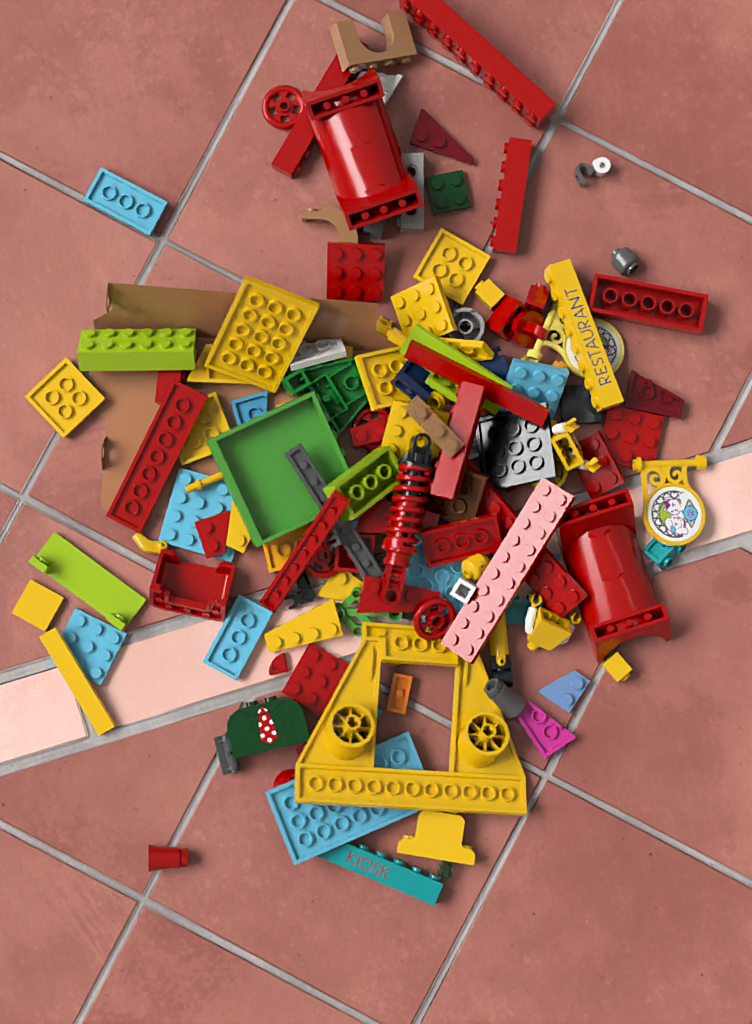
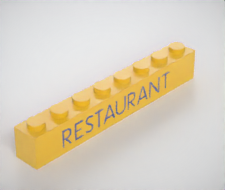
M571 259L550 264L544 270V278L549 283L551 297L558 306L557 312L564 322L565 334L570 338L571 350L578 359L577 365L580 372L584 375L585 387L590 391L591 403L597 412L619 406L624 400Z

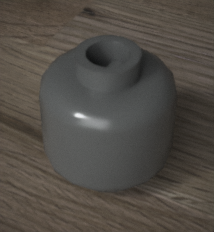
M628 247L617 248L611 255V265L621 275H632L639 267V257Z

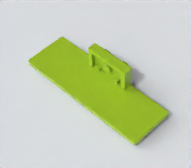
M419 324L414 326L400 349V353L405 355L411 340H414L513 390L512 385ZM426 369L430 372V375L425 383L456 403V391L459 385ZM485 399L483 408L496 415L501 406Z

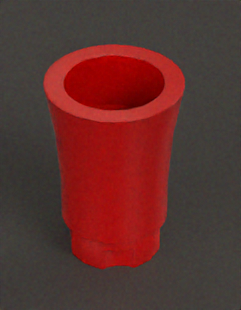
M149 845V872L188 867V848L180 849V847Z

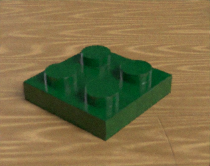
M463 170L425 177L433 216L471 207Z

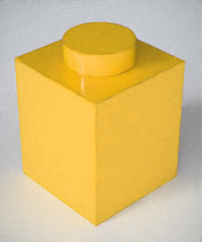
M489 278L485 282L483 280L480 281L475 287L474 295L490 311L505 295Z
M613 652L601 663L602 667L616 682L620 680L623 682L631 675L629 672L632 668L618 652Z

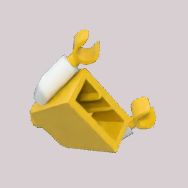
M576 418L555 424L552 427L553 436L551 443L567 471L575 468L588 469L594 473L601 467L597 463L598 459L595 457L590 461L584 460L582 448L573 431L580 428L574 422L577 420Z
M530 593L528 600L531 603V607H528L525 618V632L529 641L527 647L531 651H536L539 647L549 651L556 646L567 643L575 629L574 624L581 622V616L571 610L567 614L568 619L560 618L557 614L542 607L536 609L542 603V598L538 595L537 600L533 601L534 594Z

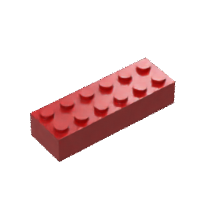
M595 273L592 279L588 307L593 316L698 336L702 333L709 295Z

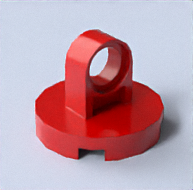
M529 309L524 313L520 312L515 317L511 330L514 331L512 339L516 345L524 348H533L537 339L545 341L549 331L543 328L545 323L543 316L539 312Z

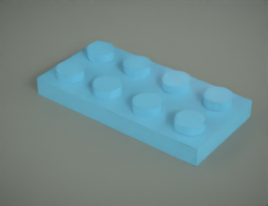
M100 167L83 199L85 203L150 237L168 205L167 201Z
M239 594L203 663L237 680L273 612Z

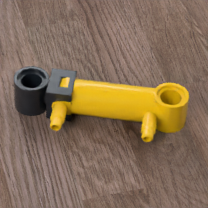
M504 613L489 638L492 679L497 678L508 687H513L506 614Z

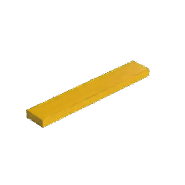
M56 626L39 636L98 736L116 726L114 720L58 627Z

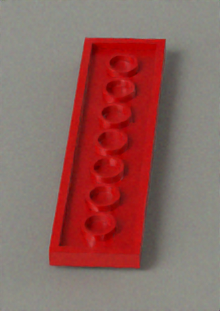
M176 379L172 380L106 517L138 533L142 532L209 396Z

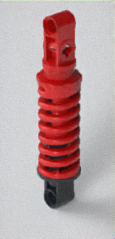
M426 433L413 435L410 439L407 460H398L399 475L396 476V481L403 485H396L393 489L400 495H395L391 499L396 505L390 507V512L394 516L388 517V522L392 526L386 527L385 530L390 536L385 537L383 545H381V548L387 551V555L383 560L386 566L382 577L380 599L388 605H396L400 602L406 579V569L410 568L411 565L409 564L410 557L418 555L416 545L413 544H418L419 538L414 535L421 533V528L417 527L416 524L423 522V518L418 516V514L425 512V508L420 506V504L427 502V497L419 494L420 492H429V487L421 484L422 482H430V475L434 471V467L427 465L432 441ZM419 437H422L425 441L422 448L417 445ZM389 591L394 592V599L392 601H388L386 598Z

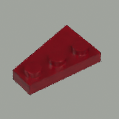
M631 370L624 402L625 408L681 419L684 399L665 388L663 389L648 378L646 379L639 375L636 371Z

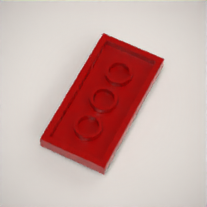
M496 513L423 529L420 533L427 568L465 560L476 554L487 555L495 553L502 543Z

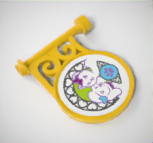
M696 455L695 459L642 461L641 457L633 459V470L640 473L642 514L647 531L658 542L668 546H682L693 541L704 527L706 514L702 500L688 483L687 467L705 470L707 467L706 456ZM672 467H681V472L679 470L672 472V477L678 476L677 480H673L670 476V469ZM649 472H655L657 474L649 477V484L652 487H656V489L648 495L647 475ZM659 475L660 481L658 483L654 482L653 479L658 478Z

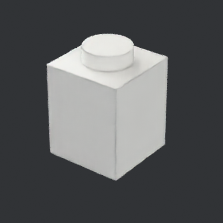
M462 575L450 595L467 604L477 588V583L466 579Z

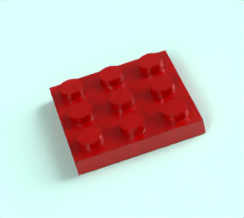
M328 242L327 300L384 301L385 243Z
M621 406L606 410L601 434L617 465L633 468V459L641 457L642 461L655 460L664 416Z
M309 643L281 693L322 715L349 664L315 644Z

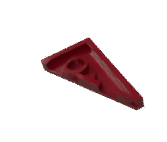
M421 108L409 144L472 165L474 159Z

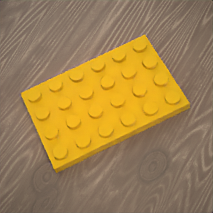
M246 275L210 349L204 366L276 393L319 308V303Z

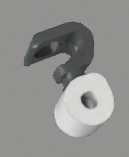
M599 157L592 162L591 167L586 163H579L574 171V176L579 186L584 188L587 185L581 171L587 173L588 177H591L593 173L597 177H603L610 169V161L605 157Z

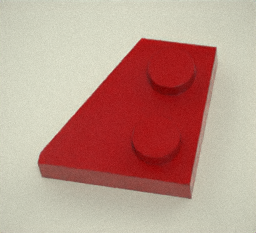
M230 510L194 522L206 559L226 552Z

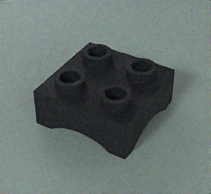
M565 385L560 398L561 423L567 422L572 418L577 419L574 421L575 424L600 423L601 412H597L596 408L593 407L590 391L586 389L585 385Z

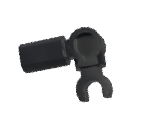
M305 570L296 582L298 588H301L302 591L297 592L296 596L288 595L285 600L293 599L294 604L288 607L289 610L296 608L298 603L303 605L307 602H312L316 598L315 590L309 587L311 583Z

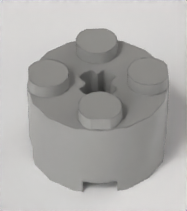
M463 307L456 309L452 315L457 330L447 334V338L480 341L485 325L482 316L472 308ZM463 324H466V327L470 328L467 330V332H464L460 329L462 328Z

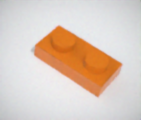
M393 673L386 711L406 713L413 676Z

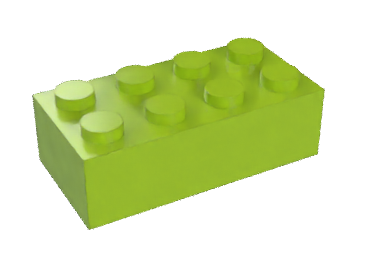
M389 445L376 448L323 488L328 498L337 489L351 499V502L340 517L342 522L354 520L391 492L396 485H400L396 481V476L399 475L398 459Z

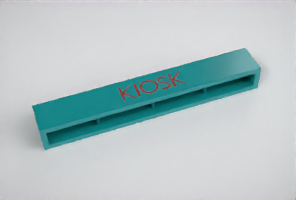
M349 841L317 855L320 858L435 906L443 886V881H440L441 877L432 873L428 876L422 873L423 870L413 865L412 868L404 865L405 862L400 859L386 858L387 854L377 850L374 853L369 850L367 845L362 843L355 845Z

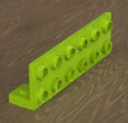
M56 532L51 535L37 556H32L28 561L42 573L48 574L106 617L108 622L121 631L126 629L146 602L143 596Z

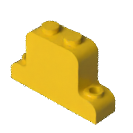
M421 810L418 814L415 835H403L398 841L397 853L474 865L475 861L472 846L462 844L465 821L458 812Z

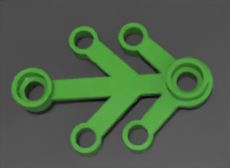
M354 587L351 594L342 603H336L337 609L342 611V614H339L340 621L344 622L357 637L362 636V632H356L355 628L358 627L362 630V624H356L349 616H356L362 623L373 622L368 616L388 617L393 622L399 621L403 616V612H399L398 615H395L393 612L356 613L357 608H348L355 600L359 599L360 596H356L354 591L357 590L361 593L360 587Z

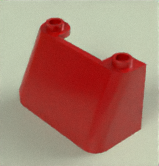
M161 549L149 589L150 604L155 608L213 621H223L228 608L236 565L222 562L217 565V568L180 561L179 555L174 550Z

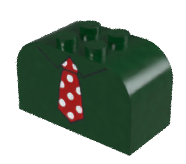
M275 695L265 698V702L258 703L257 700L245 703L246 707L236 710L230 716L227 723V733L233 758L236 759L308 741L310 734L304 710L300 703L288 697L277 699Z

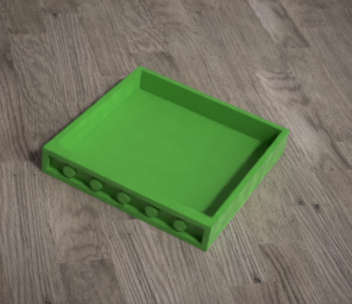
M310 391L205 440L255 547H259L313 521L320 512L315 501L284 455L285 452L301 443L327 485L351 468V465H347L344 459L346 457L342 446L339 447L336 442L338 436L335 430L331 429L328 424L330 418L327 412H323L321 409V398L314 391Z

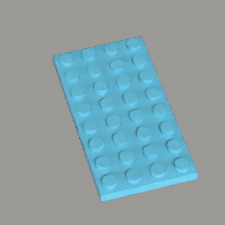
M409 731L375 744L374 768L424 770ZM295 779L265 791L294 865L421 811L294 803Z

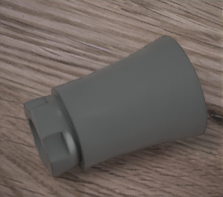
M497 678L490 679L486 683L484 692L497 705L506 718H514L521 713L526 703L523 696L513 691Z

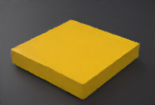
M30 579L12 613L41 630L47 631L65 598Z

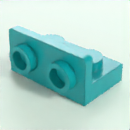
M653 538L642 552L657 564L660 570H663L665 567H669L673 559L686 549L687 544L668 546Z
M527 595V599L519 600V596L514 597L505 612L506 624L525 622L528 607H531V603L528 600L529 595ZM534 595L533 601L537 600V595ZM543 602L540 605H538L536 609H538L539 607L543 608Z

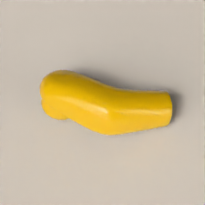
M136 533L132 537L143 552L160 554L161 549L168 550V543L164 540L160 542L147 539L142 533Z

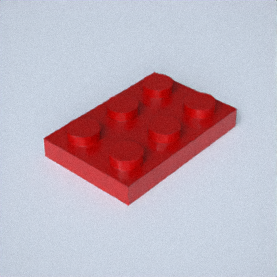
M600 431L579 441L584 460L590 461L595 457L598 459L597 463L601 465L594 473L588 469H576L591 499L626 482Z

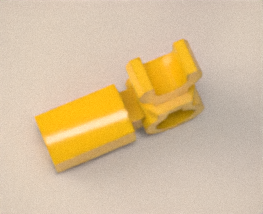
M381 315L377 321L376 330L387 336L389 341L402 348L408 335L395 327L391 328L393 321H387L384 319V315Z

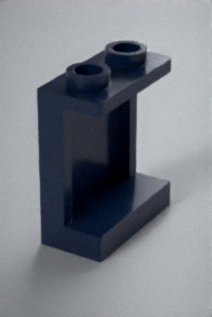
M407 360L391 381L394 386L410 399L418 395L424 402L434 390L425 383L430 372L410 360Z

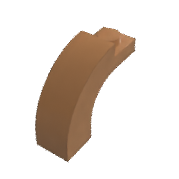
M321 204V211L314 208L302 211L303 223L328 224L337 231L339 242L358 243L356 229L349 231L340 209L331 205Z

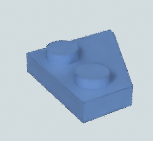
M573 670L539 689L538 692L570 713L590 683V680Z

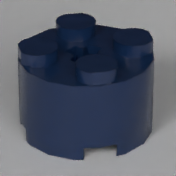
M500 346L491 349L494 352L491 360L477 361V363L505 381L509 369L504 356H499L498 354L501 351Z

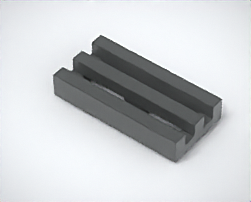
M334 527L330 531L333 535L329 536L328 534L323 542H328L327 550L335 548L342 543Z

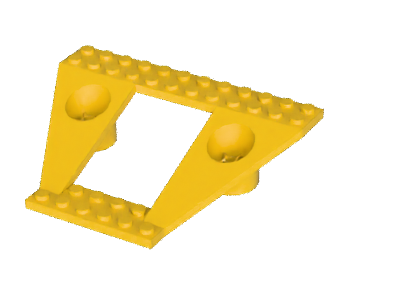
M363 622L362 642L296 762L294 803L525 816L527 814L526 776L501 710L484 692L489 678L480 655L474 664H471L440 642L443 638L428 641L419 637L413 625ZM427 627L425 631L431 633L433 628L429 630ZM381 662L455 667L449 772L374 768ZM338 719L342 724L332 725V722ZM476 724H482L481 729ZM471 727L476 733H468V728ZM334 730H339L341 735L337 737ZM359 731L364 732L365 739L358 734ZM341 738L348 739V743L342 741ZM356 738L359 743L352 744V739ZM469 738H474V745L472 744ZM476 746L483 747V751L479 750ZM490 746L494 751L487 752V747Z

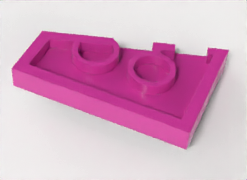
M528 699L521 713L516 716L544 759L576 738V736Z

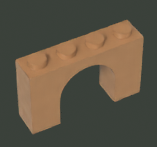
M405 11L389 13L381 20L387 41L386 51L381 53L372 52L361 43L354 19L336 22L330 28L342 72L350 71V73H357L361 69H376L378 66L388 68L396 63L405 65L412 62V59L417 55Z

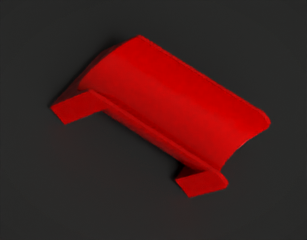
M374 68L368 69L363 76L355 81L337 88L313 92L301 91V96L338 205L349 231L424 206L419 188L406 168L382 98L385 96L383 87Z
M626 488L572 505L556 529V535L567 571L588 594L578 605L597 663L602 662L609 651L629 639L655 635L664 638L666 641L671 640L670 618L664 604H658L637 539L634 503L628 489Z

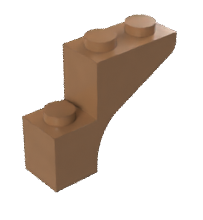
M418 395L403 408L450 458L465 445Z

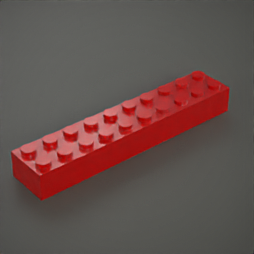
M399 0V7L402 11H405L406 14L410 13L417 25L420 27L423 25L428 30L427 33L433 39L437 38L446 51H451L456 55L455 58L460 64L463 65L465 63L469 67L472 75L475 77L479 76L483 80V84L489 90L493 89L502 102L510 104L511 110L515 114H521L528 126L531 128L535 127L538 130L553 114L556 103L443 0Z

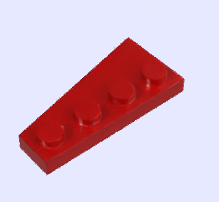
M380 499L359 516L356 527L358 534L387 533L385 531L386 527L392 526L388 522V517L394 516L390 512V507L396 504ZM428 511L419 513L418 516L423 518V522L417 523L416 526L420 527L421 530L436 527L440 515Z
M365 575L356 613L416 612L422 603L431 598L440 597L441 592L404 584L400 602L396 605H388L380 599L382 578ZM393 591L387 593L386 598L388 601L394 599ZM437 605L430 607V611L437 609Z

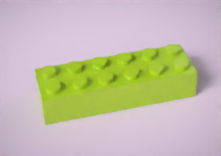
M109 328L81 330L77 350L79 371L195 370L198 348L196 328Z

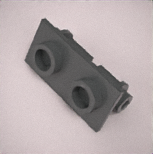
M228 734L213 738L223 775L239 772L241 770L238 758H233Z

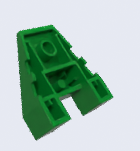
M355 357L298 369L281 381V385L290 399L306 389L308 392L314 391L315 394L318 393L322 401L321 409L323 412H327L330 418L328 424L331 429L335 430L337 436L340 435L368 401Z

